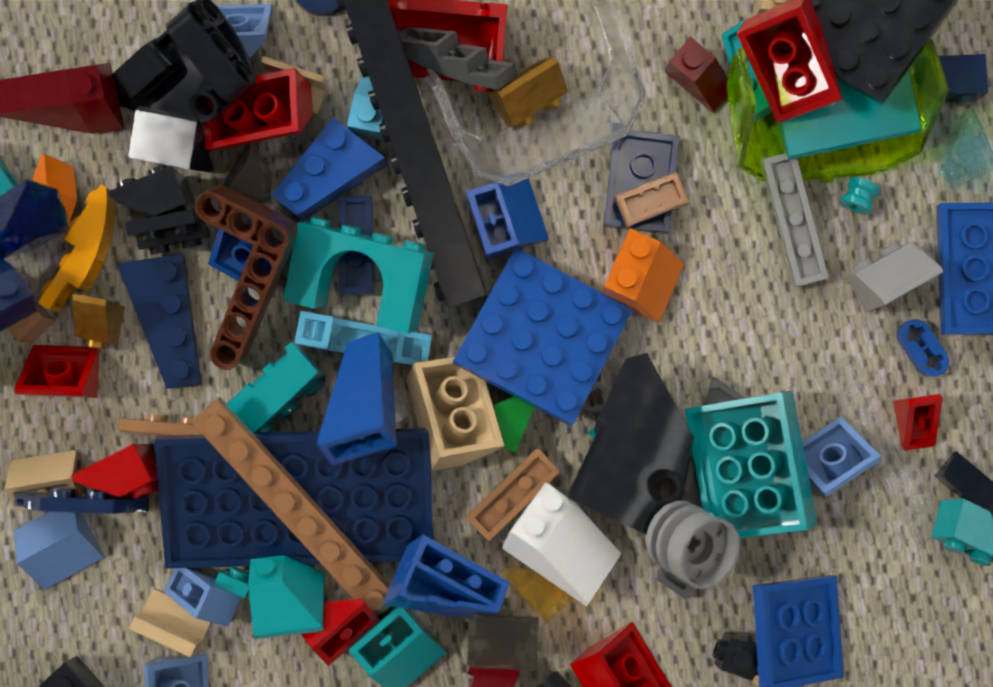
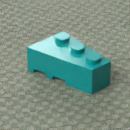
M290 342L284 348L287 351L285 355L274 364L269 362L262 369L264 371L262 375L254 382L248 383L227 403L229 408L252 433L272 432L274 428L271 424L280 416L283 419L288 418L299 408L296 404L299 399L305 394L308 397L313 396L324 386L321 380L326 375L301 346Z

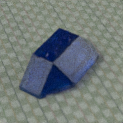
M25 179L0 196V260L35 250L70 229V221L66 209L61 202L59 190Z

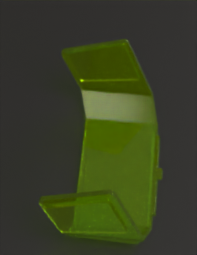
M933 39L929 40L909 69L922 128L921 132L797 158L803 180L820 179L821 183L833 182V178L874 175L875 172L889 171L922 153L949 91ZM737 49V54L732 56L727 81L736 166L757 179L766 181L761 160L786 153L773 112L753 123L756 112L755 97L744 49Z

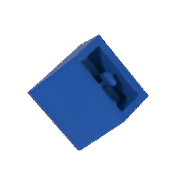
M529 178L496 181L466 191V199L487 260L511 253L515 248L523 249L549 240Z

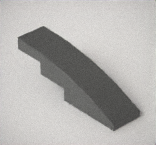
M408 26L399 30L407 58L440 75L470 85L499 90L517 76L515 63L488 60L485 47L459 44L457 32Z

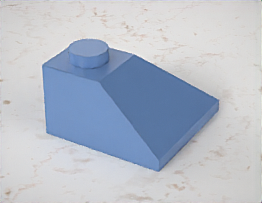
M272 4L216 5L237 33L250 58L266 41L273 12Z

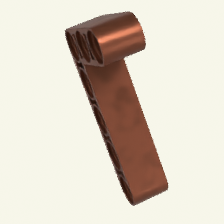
M216 186L198 197L195 204L196 213L203 221L253 245L210 352L211 361L216 367L223 370H231L249 353L296 241L298 229L295 222L289 217L228 187ZM211 197L216 198L220 202L221 211L214 209L211 204ZM242 212L250 215L253 222L252 226L244 223ZM273 227L282 231L284 241H279L274 237ZM260 258H265L270 262L271 271L263 268ZM248 287L257 291L259 300L251 297ZM236 317L244 319L247 323V328L240 326ZM225 345L234 350L235 356L230 355L226 351Z

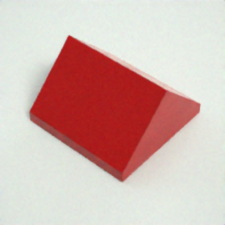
M33 345L15 385V394L97 398L100 349L88 346Z

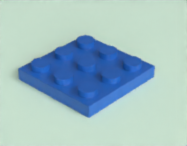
M823 575L753 585L759 687H799L843 678L837 576Z

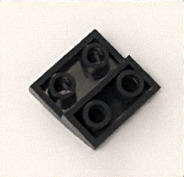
M193 209L125 222L127 236H136L138 249H149L150 255L169 252V245L182 243L183 249L202 245L201 239L210 237L207 225Z

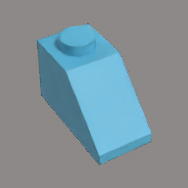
M361 77L353 96L347 127L359 137L383 141L379 124L384 122L380 109L374 111L368 91L373 90L369 77Z

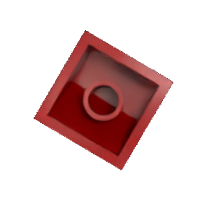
M132 444L71 475L73 482L119 497L132 495L133 499L141 496L144 498L159 491L156 456L151 444Z

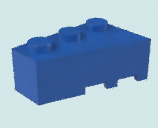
M332 118L271 196L278 204L303 222L351 188L361 184L369 176L387 167L388 164L383 155L336 119Z
M422 535L407 545L382 605L482 621L499 613L510 582L429 537Z

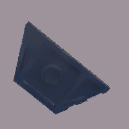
M54 488L50 490V494L15 492L14 506L44 512L121 514L135 513V511L148 512L149 498L110 496V493L97 489H89L86 495H75V489Z

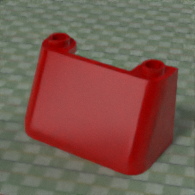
M388 0L398 31L405 26L457 32L459 44L485 47L488 60L503 61L507 4L459 0ZM408 59L414 78L458 81L440 75ZM474 85V90L492 92L494 90Z

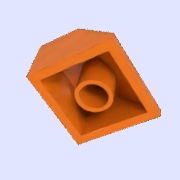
M630 228L620 246L601 293L633 309L632 312L659 323L684 263L662 242Z

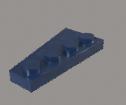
M177 254L117 263L166 389L202 384L185 255Z

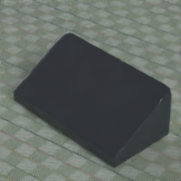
M954 451L934 477L961 499H966L990 511L993 518V481L961 454Z

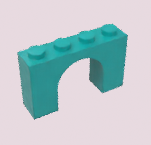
M311 217L310 221L298 222V234L293 246L283 301L312 309L326 306L336 263L347 252L358 251L369 256L377 264L383 278V293L376 326L406 334L418 330L434 252L424 250L425 244L416 241L405 240L404 244L392 242L393 236L384 233L373 232V236L361 234L362 228L342 224L341 229L330 226L331 221L324 218Z

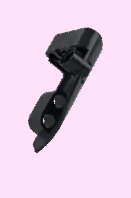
M195 0L188 3L165 24L167 30L163 34L142 46L111 75L115 81L121 107L136 112L138 106L190 115L201 121V123L210 121L225 112L230 105L256 84L253 67L241 40L227 18L211 0ZM205 96L213 102V109L207 105Z
M648 353L625 359L594 428L596 435L567 497L647 535L648 527L655 514L665 505L674 501H680L684 496V480L694 436ZM665 480H673L676 483V492L671 497H662L659 491L660 485Z

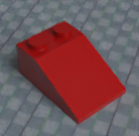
M790 0L743 21L736 34L777 123L842 99L823 30L810 0Z

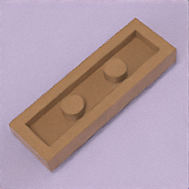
M537 447L466 516L467 520L490 541L537 495L545 482L549 484L561 471Z

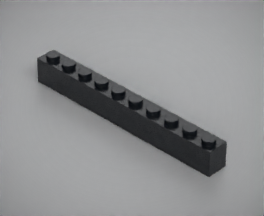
M336 0L340 12L347 11L351 24L345 27L352 46L358 44L362 57L357 58V63L362 77H369L373 90L368 91V95L374 111L379 109L381 111L384 122L379 124L383 139L385 143H392L395 155L390 156L394 171L396 175H403L406 187L401 188L403 198L407 207L413 206L417 219L412 220L418 239L424 237L428 251L434 252L431 270L435 269L438 282L434 283V288L439 301L445 300L449 308L485 296L486 290L388 0Z

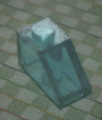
M974 108L965 111L956 118L940 158L942 163L940 166L941 174L946 182L951 183L952 188L993 172V150Z

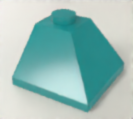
M285 555L250 559L248 590L255 639L323 631L324 572Z

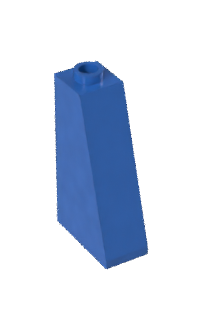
M379 332L347 343L317 439V446L332 465L397 446L392 352Z

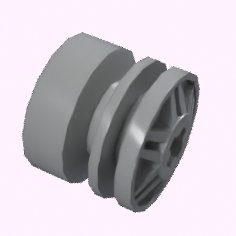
M674 501L665 505L656 513L648 527L645 540L647 554L653 563L697 589H710L720 584L730 575L737 562L740 550L739 535L733 525L688 501Z

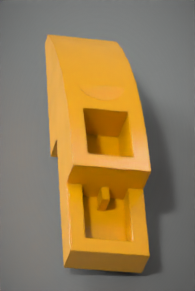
M100 184L98 189H94L89 193L85 200L86 207L79 217L77 216L72 219L67 227L66 232L68 234L64 240L75 247L62 257L59 263L60 270L54 279H50L45 283L40 294L42 297L38 303L48 310L59 313L76 287L89 292L103 266L114 230L116 201L110 198L108 194L110 189Z

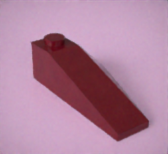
M111 63L0 80V117L91 134L125 128L115 81L111 77L113 74Z

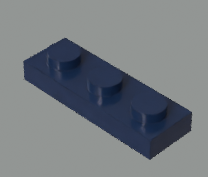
M339 196V228H342V224L362 228L361 234L373 236V197ZM349 251L339 259V294L341 296L374 295L373 260L369 256L358 251Z

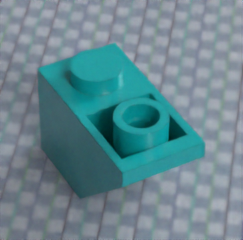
M966 499L941 500L931 538L944 543V548L948 551L969 555L970 561L973 563L990 566L991 562H993V518L990 511Z

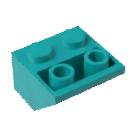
M395 607L348 650L367 674L382 687L409 686L447 653L411 609Z

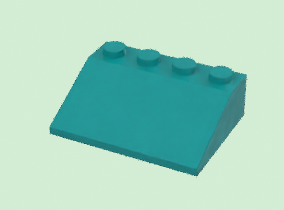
M909 69L883 105L837 79L842 95L840 101L780 123L776 121L788 160L920 133L922 129Z
M793 390L685 409L687 425L694 436L692 452L703 510L733 525L739 538L808 530L818 524Z

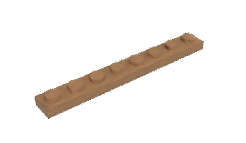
M220 396L193 418L191 422L353 599H363L377 617L391 607L382 605L390 584Z

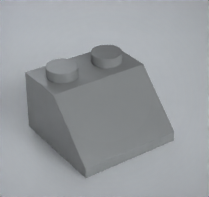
M896 242L880 251L883 256L881 259L872 262L868 258L853 266L852 268L855 273L846 279L867 312L892 302L944 271L939 264L913 242L902 247L899 242Z

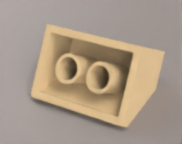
M455 357L414 363L406 378L418 427L429 431L431 471L463 466L504 447L486 381L453 364Z

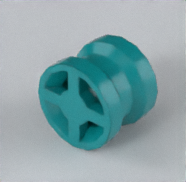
M851 177L847 183L848 192L842 195L839 202L843 207L855 213L870 215L873 209L871 203L874 198L879 196L881 188L869 180Z

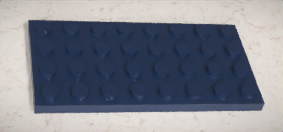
M425 428L396 429L397 446L335 465L329 462L317 446L320 431L253 433L369 562H399L407 545L420 536L425 535L434 540L429 431ZM203 434L157 436L154 439L165 569L250 566V559L282 555L303 564H321Z

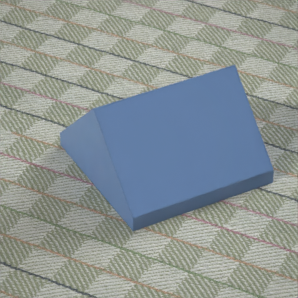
M839 417L803 441L811 491L815 496L827 497L882 460L881 455L842 417Z
M48 512L14 531L17 564L44 590L104 558L82 513Z
M194 654L192 657L186 655L155 657L144 665L145 687H209L207 654Z

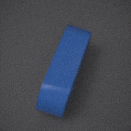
M912 319L903 322L898 327L897 340L921 375L935 377L947 370L949 366L947 353L924 321ZM908 327L919 329L920 333L917 335V339L921 343V347L915 339L910 341L907 339V335L910 333ZM924 350L930 357H938L939 360L935 363L937 369L926 367L925 363L928 362V357Z

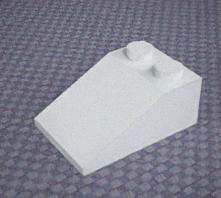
M546 482L510 530L502 549L585 606H588L622 554L573 500Z

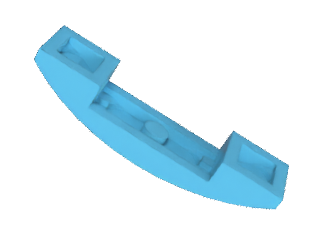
M300 311L294 343L344 354L349 341L379 332L392 352V363L413 366L414 363L428 361L432 335L419 332L406 334L380 326Z

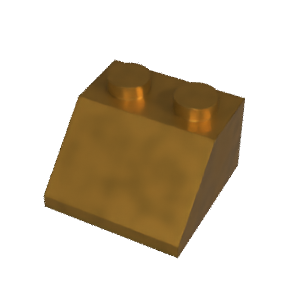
M553 56L537 61L518 73L516 77L499 90L494 89L487 94L507 127H514L516 125L518 129H521L535 120L533 114L544 108L547 112L561 104L563 101L560 97L568 93L559 62Z

